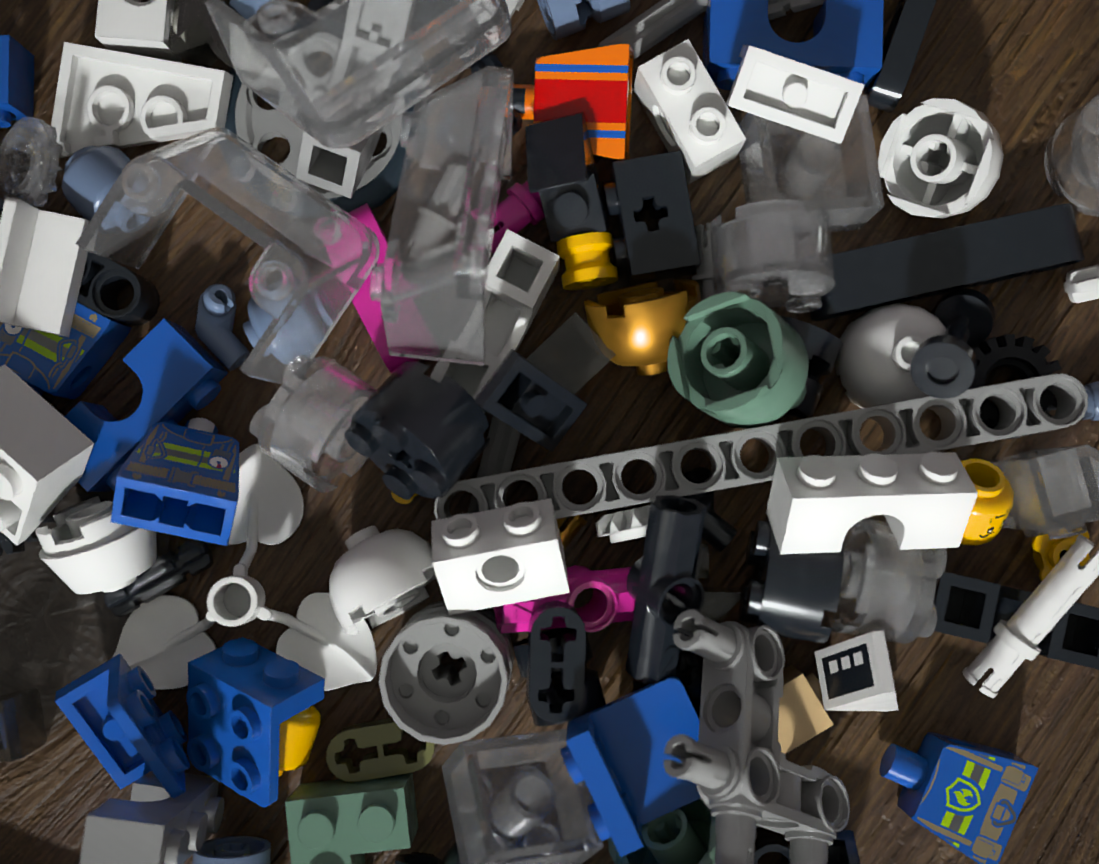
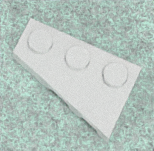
M64 42L46 155L63 158L72 156L78 150L88 146H111L120 149L223 133L233 75L224 70Z

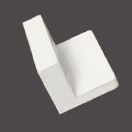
M750 45L742 46L739 57H742L726 102L727 106L839 144L842 143L864 84Z
M11 197L5 199L0 219V322L69 337L94 228L92 222L83 218L39 210L20 199Z

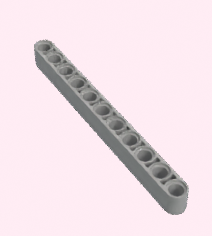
M1051 374L968 389L963 394L949 399L929 396L457 481L444 497L436 498L434 514L437 520L452 517L449 511L451 499L461 491L470 492L477 498L479 512L507 507L506 493L513 483L520 480L528 481L536 488L538 500L552 498L556 519L653 502L656 496L676 495L682 497L773 480L777 458L805 457L800 449V439L807 429L816 430L824 437L826 442L824 456L867 455L871 453H927L1062 429L1076 424L1084 417L1088 408V395L1084 386L1076 378L1067 374ZM1044 389L1050 390L1057 400V410L1052 418L1043 412L1040 405V396ZM985 399L993 401L999 410V421L993 429L987 427L980 417V406ZM927 408L934 411L941 420V431L935 440L927 438L920 428V417ZM866 419L876 421L884 432L882 445L876 451L867 449L860 439V428ZM749 439L762 442L769 453L766 467L757 473L747 470L740 459V450ZM689 450H700L710 459V475L701 483H692L682 474L681 460L683 455ZM632 460H642L648 463L654 472L652 487L642 494L629 492L621 481L623 467ZM576 470L589 472L597 483L595 497L585 504L570 502L563 492L565 478Z

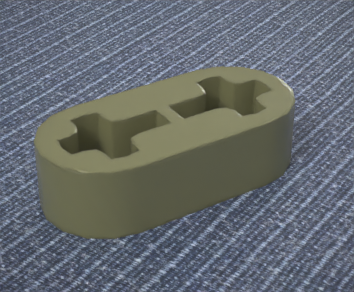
M393 718L352 724L343 728L330 741L326 751V761L329 770L336 778L345 782H360L421 770L431 761L437 744L426 742V744L420 746L417 757H409L407 748L388 750L387 744L399 742L404 736L405 731L398 727ZM349 739H355L358 748L377 746L378 751L365 755L359 767L353 766L351 758H342L340 754L349 744Z

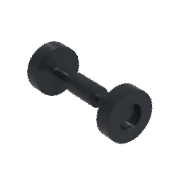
M957 289L941 299L934 316L938 317L945 326V334L925 340L918 347L911 361L910 372L914 383L922 392L929 396L940 399L957 397L963 394L974 380L977 371V358L971 347L983 342L989 336L995 322V309L988 297L973 289Z

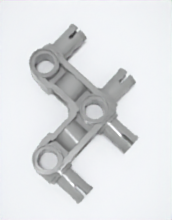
M696 610L682 612L674 623V629L689 637L681 633L673 634V641L679 648L689 650L704 657L698 741H695L687 735L679 734L673 736L667 742L664 754L680 759L681 763L674 760H663L666 773L674 778L696 783L700 797L708 805L711 815L716 817L715 864H754L756 826L785 835V840L790 842V864H827L828 846L833 845V839H836V831H842L849 820V796L846 787L838 777L832 776L824 769L815 765L799 766L786 760L785 753L781 752V744L778 742L779 698L783 697L785 656L779 635L768 625L746 627L736 621H726L719 624Z

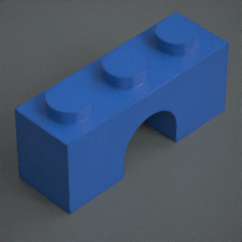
M709 0L703 21L702 63L718 88L731 90L742 57H739L742 46L750 45L864 84V87H868L882 69L884 0H825L813 21V38L800 43L786 41L773 31L768 19V0Z
M163 318L122 359L137 374L143 390L141 403L131 416L119 421L103 405L80 401L65 416L68 421L94 443L83 476L78 481L87 492H109L111 489L115 492L116 477L120 468L154 423L166 422L178 425L193 408L195 410L204 408L221 391L222 387L218 383L228 372L182 326Z

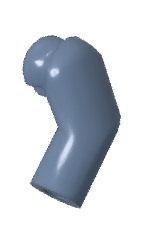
M213 284L200 296L195 331L198 338L229 371H233L249 358L251 352L233 334L236 312L234 292L227 285Z

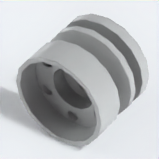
M444 600L430 603L410 618L383 656L379 686L384 707L398 727L420 741L447 745L470 740L491 725L504 704L515 658L510 634H501L498 631L495 614L488 609L449 615ZM447 651L453 659L463 657L465 660L460 672H457L453 665L445 667L442 665L441 661Z

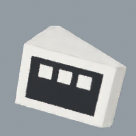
M884 630L872 631L815 651L824 710L882 712L898 710Z

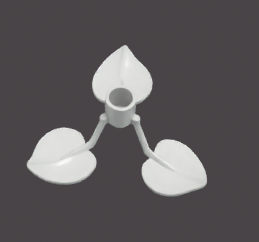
M253 444L239 453V498L228 543L229 545L247 542L246 550L239 563L234 566L233 576L219 580L210 589L207 597L208 612L206 617L199 622V615L195 606L187 599L179 596L161 595L148 603L143 602L140 604V608L134 610L126 621L113 655L115 657L121 654L131 669L140 666L150 678L155 690L184 687L188 685V662L217 649L215 642L204 632L205 630L209 629L215 622L233 627L245 624L258 617L263 621H274L290 627L280 636L277 642L276 654L287 660H292L298 663L299 666L325 678L324 691L371 681L377 672L376 645L365 619L354 623L359 634L346 635L334 612L329 593L316 592L304 598L298 608L296 618L290 614L269 609L265 606L266 597L263 587L256 579L248 576V569L257 552L258 542L276 545L286 541L300 526L304 515V498L296 480L263 446Z

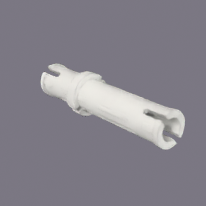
M1079 534L1075 543L1027 600L1022 603L1009 621L1001 619L993 628L996 636L974 661L962 671L964 677L974 686L989 668L994 670L982 683L979 691L988 697L995 698L1000 688L1013 675L1025 659L1033 661L1041 652L1038 644L1099 576V549L1084 566L1079 565L1094 547L1095 543Z

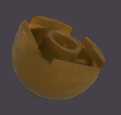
M676 279L674 280L675 291H664V288L658 287L657 281L647 282L598 294V303L587 299L584 302L585 311L595 345L605 358L615 364L636 366L637 375L649 376L668 371L667 354L672 337L679 338L687 323L683 318L693 306L701 302L699 284L695 280Z

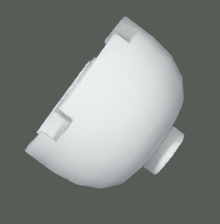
M931 98L921 103L924 105L915 107L908 114L902 113L892 122L881 141L877 167L879 177L884 178L886 188L891 194L887 195L894 205L911 215L943 219L970 211L988 197L1000 177L1004 154L998 131L979 110L955 99Z
M893 303L868 310L848 324L840 337L843 345L834 366L837 376L840 375L842 385L847 390L845 394L853 404L860 408L929 397L914 383L910 372L911 361L916 350L925 340L945 334V326L938 317L919 306Z
M370 526L358 531L345 541L348 551L335 562L329 579V598L346 635L359 634L354 623L367 619L372 628L377 627L408 611L429 597L424 586L435 578L437 580L432 565V546L411 531L391 529L379 533L376 526Z

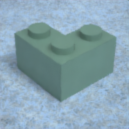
M413 772L360 782H345L341 779L302 783L298 785L285 801L291 864H365L364 853L411 848L419 828Z

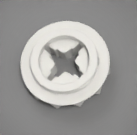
M650 505L602 516L595 523L597 537L609 536L611 544L646 537Z

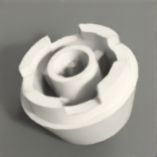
M98 496L82 501L53 515L57 527L48 529L47 526L35 530L42 546L39 557L76 594H90L100 591L113 592L133 583L137 576L147 571L157 560L156 531L110 522L113 502H101Z

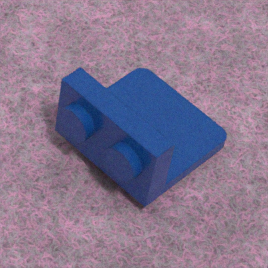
M244 637L227 641L222 647L188 662V691L186 695L188 704L187 753L191 763L198 770L205 772L233 789L239 795L248 798L263 808L276 802L279 786L280 723L323 700L325 678Z
M118 654L56 691V704L120 790L152 771L173 799L186 792L185 770L190 768V764L183 750V743L188 740L187 734L177 716L172 711L163 714L152 699L156 696V690L150 678L140 666L131 669L123 656Z
M676 676L667 677L655 684L651 683L567 722V746L560 749L563 761L575 784L585 781L594 800L593 803L587 805L593 826L602 841L612 838L620 857L644 847L641 825L701 798L696 783L674 778L666 773L663 760H674L681 763L680 759L664 754L666 744L673 736L679 734L687 735L695 741H698L700 720L681 680Z

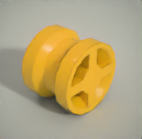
M583 233L569 236L556 242L557 253L565 261L566 271L561 277L563 289L582 290L596 288L618 281L617 267L610 263L609 252L613 247L611 233Z

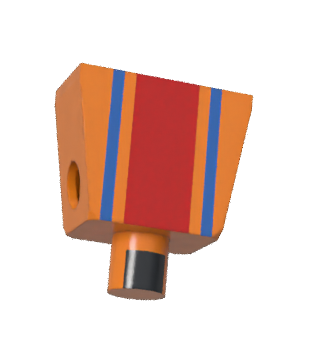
M616 44L536 58L535 84H504L502 107L510 106L516 109L522 119L533 120V123L584 112L593 155L619 161L629 159L634 50L630 44Z

